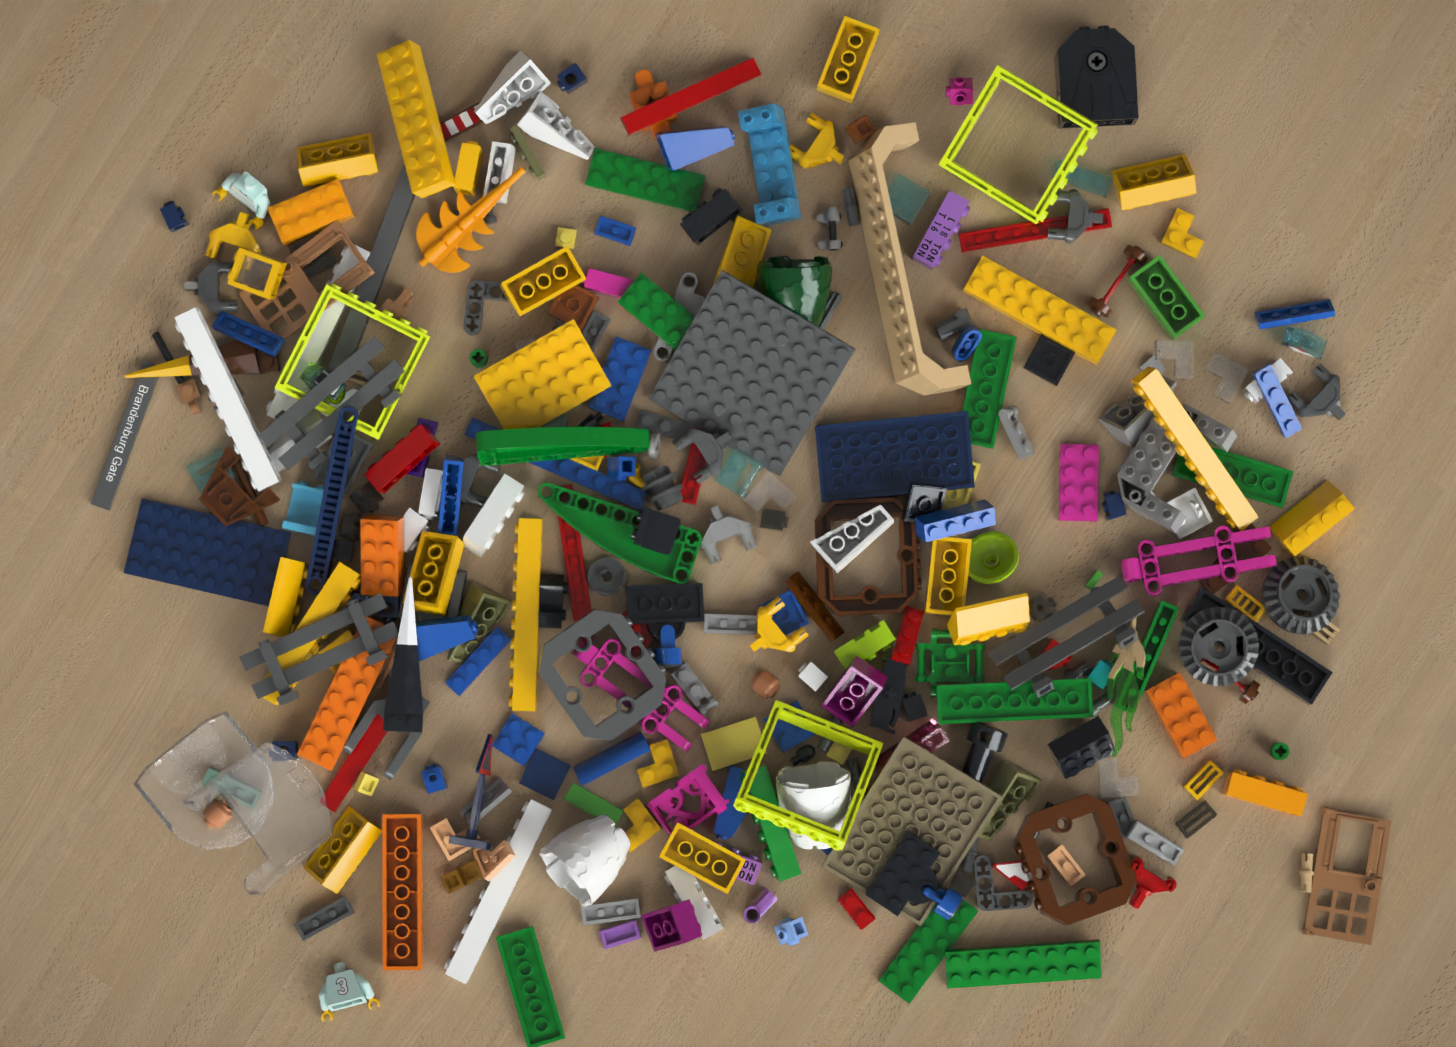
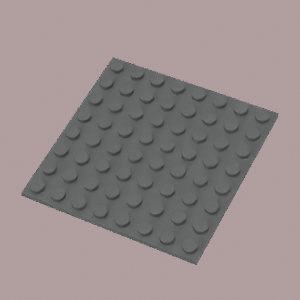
M722 270L648 399L688 423L696 425L695 427L712 434L718 433L719 436L729 431L732 438L724 444L774 474L781 476L854 353L855 348Z

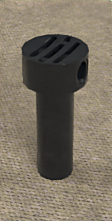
M981 722L971 723L966 739L972 742L962 771L982 783L993 752H1002L1008 733ZM986 731L990 734L989 741H986L984 738Z

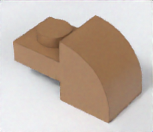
M405 288L395 302L388 298L378 311L382 312L385 309L393 313L392 318L399 321L400 318H405L408 315L403 308H407L414 300L412 296L414 294L408 288Z

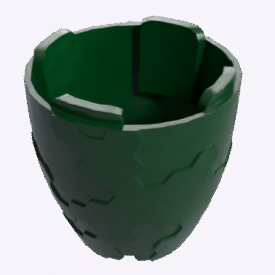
M788 256L770 257L767 262L760 261L757 264L759 292L820 327L828 302L832 278L831 262L828 261V257L816 256L814 259H790Z

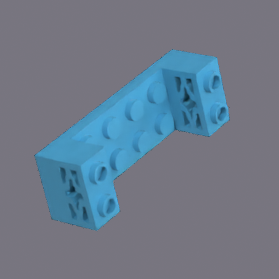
M773 103L738 111L741 130L749 134L760 204L753 205L756 224L767 227L802 219L784 108Z

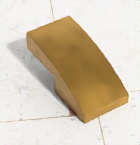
M474 860L441 876L440 879L447 893L450 894L483 878L477 861Z

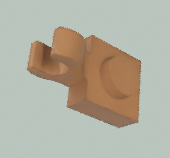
M195 379L176 385L182 403H189L193 414L201 412L196 399L202 397Z

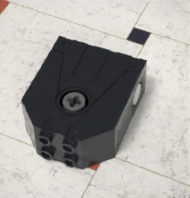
M1107 25L1098 26V29H1090L1088 26L1079 27V30H1075L1058 49L1054 57L1057 100L1097 123V127L1135 125L1139 118L1135 46L1115 28H1109ZM1058 113V129L1082 128Z

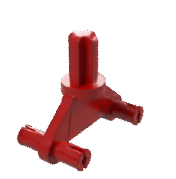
M1139 856L1132 860L1131 864L1137 878V891L1129 901L1132 907L1138 909L1147 895L1151 896L1152 893L1174 891L1177 886L1174 878L1168 877L1164 880L1144 868L1143 860Z

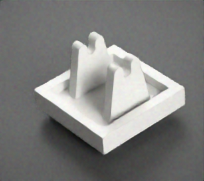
M1196 488L1167 502L1169 505L1180 510L1186 517L1177 533H1175L1178 539L1213 522Z

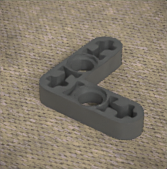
M474 280L468 285L464 317V330L468 335L475 336L481 331L485 299L509 302L507 298L503 297L504 292L502 289L498 296H492L490 293L491 288L494 286L500 287L501 282ZM476 284H478L479 288L482 289V291H478L477 296L478 298H481V301L478 299H470V297L474 298L475 293L474 290L471 289L474 288ZM472 303L480 305V310L477 313L470 312L469 306ZM468 315L472 317L479 316V319L475 318L474 322L478 328H475L473 332L467 327V325H471L472 321L471 318H468Z
M979 855L975 858L973 866L977 906L981 910L995 911L1031 906L1033 896L1028 891L994 893L991 860L985 855ZM980 858L988 862V865L984 866L985 872L989 871V875H977V872H981V866H977ZM983 877L988 878L990 882L989 886L985 889L980 888L978 884L979 880ZM990 890L991 894H987V899L991 900V904L984 908V905L980 904V901L984 900L983 894L979 895V891L986 892ZM1012 894H1016L1015 898H1021L1022 894H1025L1026 897H1029V900L1026 901L1025 905L1021 901H1016L1017 906H1013L1014 899ZM1001 896H1009L1010 904L1008 906L1000 904Z

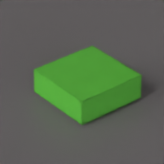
M1095 571L1085 584V587L1088 590H1092L1103 574Z

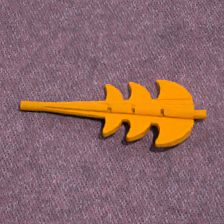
M522 166L519 167L508 179L473 205H470L464 194L459 192L457 208L460 214L458 216L450 210L448 202L444 201L439 214L440 222L443 226L440 229L433 224L430 214L426 212L421 217L416 230V240L424 255L419 264L424 267L430 262L437 269L448 273L462 272L469 268L470 263L465 262L460 257L457 248L461 247L468 251L483 249V246L475 241L471 232L474 230L480 234H494V231L486 225L483 218L526 170Z

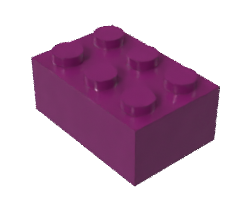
M855 656L828 692L821 707L853 728L883 689L888 677L858 656Z
M690 899L641 915L654 952L703 936Z

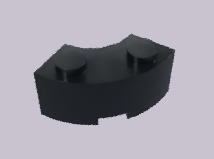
M541 574L538 612L539 628L562 629V621H566V609H563L564 594L568 592V582H564V574Z

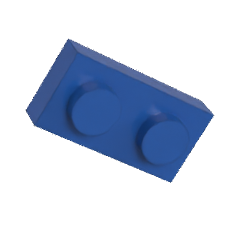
M600 216L594 235L631 247L637 228Z

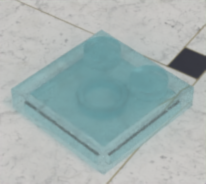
M898 173L888 189L893 216L911 226L931 193Z

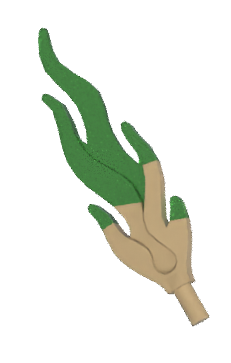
M1137 617L1128 622V628L1133 627L1134 630L1136 629ZM1136 630L1138 640L1123 649H1120L1118 644H1116L1110 656V661L1112 663L1116 661V663L1112 667L1107 679V697L1109 700L1113 699L1114 683L1117 689L1115 704L1110 715V722L1116 739L1112 757H1116L1123 744L1122 714L1124 707L1128 703L1125 725L1127 730L1131 732V722L1139 703V688L1134 674L1135 660L1138 677L1141 680L1144 679L1143 672L1146 657Z

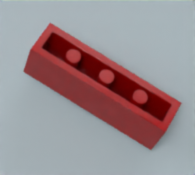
M422 424L416 425L410 430L409 435L397 441L396 446L392 450L386 451L382 455V459L370 465L364 475L376 491L385 494L440 445V442L427 426Z

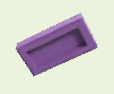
M636 919L599 930L604 949L642 938Z

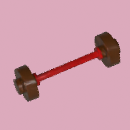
M1131 245L1126 246L1123 252L1128 256V263L1103 299L1100 298L1098 300L1091 297L1087 305L1092 308V313L1099 317L1102 315L1108 318L1112 310L1107 306V300L1132 264L1144 265L1148 260V257L1144 254L1145 251L1136 245L1135 247Z
M1202 658L1200 661H1204L1216 671L1219 669V666L1205 658ZM1252 680L1249 685L1246 683L1243 685L1239 681L1234 683L1241 688L1242 694L1239 700L1244 704H1247L1249 700L1253 701L1259 694L1257 690L1260 684L1255 680Z

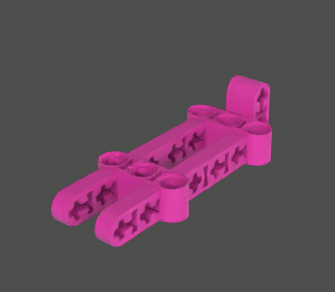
M1220 526L1215 530L1214 536L1156 547L1152 541L1143 540L1138 545L1139 559L1129 558L1121 560L1123 579L1126 583L1143 580L1145 591L1151 597L1158 596L1163 586L1221 576L1227 583H1233L1237 580L1240 572L1277 565L1275 555L1237 561L1234 544L1270 538V527L1232 533L1228 527ZM1224 531L1228 534V538L1220 540L1217 534ZM1144 545H1149L1152 548L1149 554H1144L1141 551ZM1216 548L1218 565L1160 575L1157 558ZM1229 550L1232 556L1229 559H1224L1221 556V552ZM1147 564H1153L1156 569L1154 572L1148 573L1144 568ZM1227 569H1233L1236 574L1234 577L1228 578L1224 572ZM1152 582L1159 585V589L1155 592L1150 591L1148 585Z
M582 637L577 646L584 647L587 640ZM614 638L606 639L599 649L591 645L590 649L585 652H579L575 649L571 651L574 656L586 664L579 675L580 682L586 687H592L597 684L615 699L626 695L602 677L613 661L646 686H652L641 669L619 653L621 645ZM608 643H616L617 648L614 652L607 651ZM599 657L605 660V665L601 668L595 666V660ZM586 673L593 674V681L591 683L584 682L583 677ZM670 684L664 688L662 704L666 705V711L663 714H658L655 709L641 719L640 725L647 733L652 734L658 730L688 752L693 744L664 723L665 719L676 707L704 729L710 721L682 701V690L677 685ZM676 688L678 691L677 697L669 698V690ZM625 700L622 702L627 708L631 707L630 701ZM648 719H652L655 722L652 729L645 728V722Z

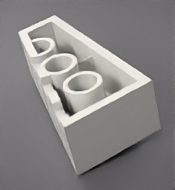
M506 474L503 475L463 537L464 548L480 558L483 556L486 549H489L493 544V538L496 533L499 534L504 527L503 522L506 517L510 518L512 515L514 504L516 502L519 503L525 494L523 492L524 485Z
M879 505L858 516L856 519L846 522L837 529L829 531L820 538L812 540L810 543L832 569L838 573L895 522L890 514Z
M677 866L666 870L667 875L664 878L669 887L673 885L676 890L673 894L677 901L681 902L690 899L697 921L701 926L702 939L704 940L724 929L696 877Z

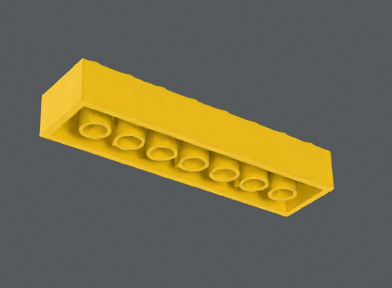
M407 40L377 53L412 193L424 198L456 185L420 45Z
M983 255L963 289V292L1032 331L1054 340L1094 365L1099 363L1116 332L1115 328Z
M339 562L295 631L340 612L350 601L353 591L361 587V574ZM330 633L278 656L283 671L310 659L313 654L316 655L321 648L320 642L324 638L327 639ZM268 671V673L266 674V676H265L264 679H266V678H268V677L271 676V674H270L269 671ZM298 682L291 684L290 687L295 688ZM278 691L263 697L274 705H279L277 697L280 694Z

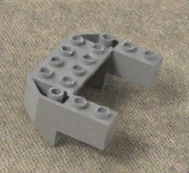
M1185 403L1181 404L1205 440L1228 452L1237 438L1233 429ZM1153 415L1146 431L1140 434L1139 442L1130 450L1127 461L1120 466L1117 477L1122 500L1131 510L1143 518L1151 519L1168 530L1177 533L1186 519L1185 515L1177 508L1157 498L1152 492L1174 457L1176 445L1165 436L1164 428L1156 423L1154 420L1155 415Z

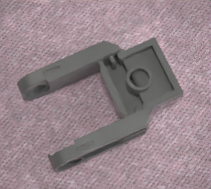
M410 560L398 615L400 619L402 618L404 607L402 602L414 560ZM457 570L447 617L415 611V621L458 617L467 579V571Z
M422 697L424 713L430 702ZM387 698L373 700L342 750L351 754L375 716L379 714L384 719ZM407 732L409 735L383 774L384 777L389 780L393 779L423 732Z

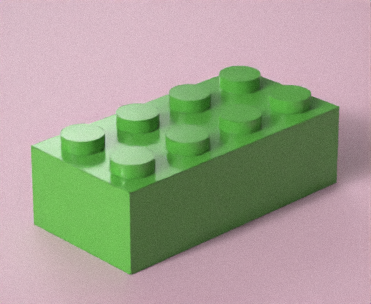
M1161 255L1127 279L1171 341L1205 317V314Z

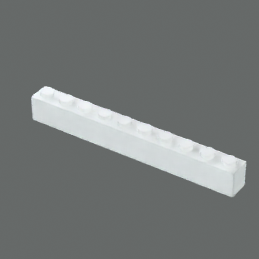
M345 246L343 248L340 264L336 263L332 271L334 276L331 281H327V285L336 281L359 263L349 247ZM356 246L366 262H368L371 253ZM356 286L354 289H352L350 292L354 294V292H355L357 286ZM337 301L323 311L288 384L304 392L307 391L317 370L315 365L319 366L348 305ZM277 389L274 391L276 394L274 400H270L266 407V411H268L266 415L275 420V416L282 410L286 412L299 401Z
M195 307L174 317L176 320L174 323L179 333L182 332L185 338L183 343L186 349L190 350L193 355L191 357L192 362L196 368L199 367L200 379L204 385L207 384L210 390L208 395L211 401L215 402L218 407L216 409L217 414L221 420L224 419L227 425L225 430L228 436H232L235 442L233 447L236 453L242 456L243 468L246 472L249 471L252 477L250 482L253 488L262 491L282 481L265 443L258 436L260 433L200 309Z
M533 799L530 802H525L522 808V812H524L521 820L517 819L513 827L516 831L513 837L509 836L507 839L515 857L488 881L490 882L488 888H483L479 896L481 902L478 907L474 906L470 914L473 918L470 924H465L461 932L464 936L461 942L457 941L453 948L455 955L453 959L449 958L444 968L447 969L446 975L464 984L468 983L553 809Z

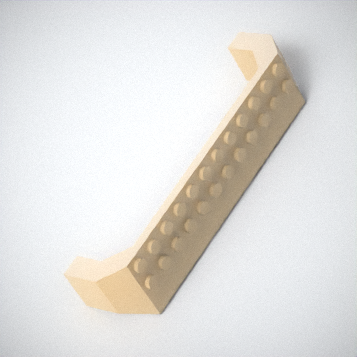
M913 122L884 126L867 137L848 162L857 205H859L860 219L895 383L925 396L955 391L970 385L971 379L968 365L943 369L923 354L883 170V163L890 152L904 150L919 141L916 123Z

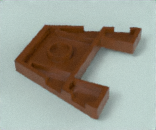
M229 446L225 448L221 459L199 497V500L225 527L280 501V498L269 487L255 500H252L226 473L240 460Z

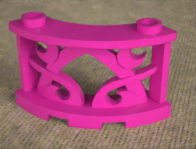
M701 764L675 783L676 788L674 790L670 787L646 804L668 835L672 832L668 822L673 816L677 817L674 820L673 826L680 822L683 826L692 829L716 812L719 815L727 809L726 804L730 801L728 799L724 800L705 773L707 768L704 764ZM691 784L694 785L695 789L698 788L699 790H693ZM682 788L688 794L700 795L699 812L680 809L685 799ZM673 797H676L678 799V804L676 807H674V805L677 802L673 801ZM656 807L669 814L666 819H664ZM689 819H698L690 825Z

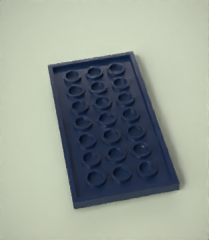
M968 411L815 426L822 502L908 494L910 483L945 486L947 491L975 488Z
M141 499L124 573L269 606L280 557L286 558L291 533L242 521H237L225 527L215 515Z

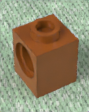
M866 115L845 127L855 144L876 131Z

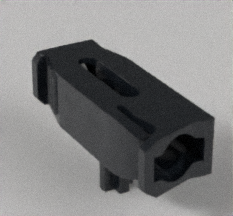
M883 656L882 660L886 662L881 672L888 679L883 689L874 699L869 726L878 727L890 734H895L896 731L889 728V723L892 718L893 709L895 712L890 723L891 727L895 726L899 717L906 682L905 665L907 664L891 660V657Z

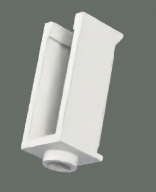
M1281 358L1271 365L1280 383L1293 373ZM1255 380L1243 389L1245 391L1244 396L1250 402L1253 401L1256 404L1263 398Z
M429 468L425 470L418 514L427 520H434V517L439 518L436 513L440 511L443 471Z

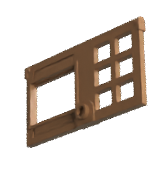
M338 220L282 260V262L287 263L283 274L287 284L278 290L275 299H266L257 306L251 298L253 293L245 290L239 293L262 329L276 334L271 325L284 316L289 327L279 333L278 336L286 340L306 325L322 291L320 293L317 291L302 268L342 238L359 263L334 281L333 284L341 287L340 291L347 294L375 273ZM270 271L250 286L257 289L265 288ZM291 288L297 298L286 307H283L278 298ZM330 297L324 311L338 300ZM274 302L279 312L266 320L261 310ZM301 303L307 313L294 322L288 312Z
M1323 808L1314 876L1312 878V893L1309 896L1303 934L1371 945L1391 821ZM1341 818L1373 823L1365 875L1333 870ZM1319 888L1333 890L1330 907L1317 905ZM1338 891L1351 893L1349 910L1335 908ZM1357 895L1370 897L1367 914L1354 911ZM1315 910L1329 912L1326 929L1313 927ZM1334 913L1348 915L1345 932L1332 930ZM1353 917L1367 919L1364 936L1351 934Z

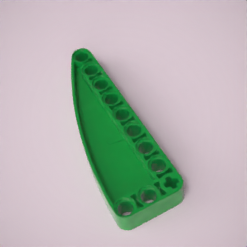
M540 427L480 431L475 434L476 452L479 463L483 466L647 452L648 448L650 449L649 430L639 428Z
M543 483L539 486L538 496L566 523L602 549L641 570L671 582L684 584L689 580L702 540L699 531L679 525L680 535L678 538H675L671 553L665 555L633 545L634 540L631 539L634 528L638 529L639 526H635L632 520L635 516H638V511L551 483ZM543 487L551 488L552 494L549 497L542 496L541 489ZM565 492L570 495V500L567 503L559 500L561 493ZM585 498L589 503L588 507L585 509L579 508L578 500ZM599 504H603L607 508V512L603 515L596 512V507ZM617 510H622L625 513V518L621 521L616 520L614 517V513ZM696 534L695 538H698V542L689 543L688 536ZM684 552H690L692 554V560L690 562H684L682 560V554ZM678 570L686 572L685 580L680 581L676 578Z

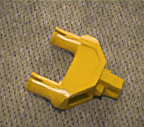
M812 112L809 115L811 118L808 117L806 123L818 129L820 133L806 152L791 144V157L798 161L800 167L804 169L827 162L830 163L832 160L841 165L845 160V156L838 152L839 147L836 146L833 122L830 120L825 121Z
M240 212L237 221L233 220L232 224L229 223L210 231L208 235L210 241L204 255L216 259L220 244L223 242L261 253L258 242L249 230L250 225L247 224L249 214ZM246 255L242 268L252 271L255 258Z
M778 596L765 607L760 606L757 609V634L754 636L756 641L749 646L753 652L761 646L764 650L768 647L793 652L796 649V645L809 636L807 632L799 636L805 631L802 626L789 637L785 636L771 619L773 614L785 606L783 602L775 606L781 600Z

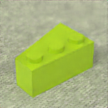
M882 620L836 649L834 654L844 670H846L855 656L862 660L866 659L868 662L877 656L875 652L880 649L884 652L893 646L891 642L896 639L885 621Z

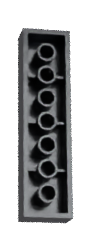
M1202 587L1198 590L1179 621L1186 624L1197 612L1210 607L1220 606L1238 610ZM1244 615L1253 625L1259 642L1258 657L1252 669L1307 705H1312L1333 672ZM1214 622L1201 630L1199 634L1205 636L1218 628V626ZM1243 636L1236 637L1237 656H1243L1244 653ZM1216 641L1214 643L1215 645L1224 649V643L1222 641Z

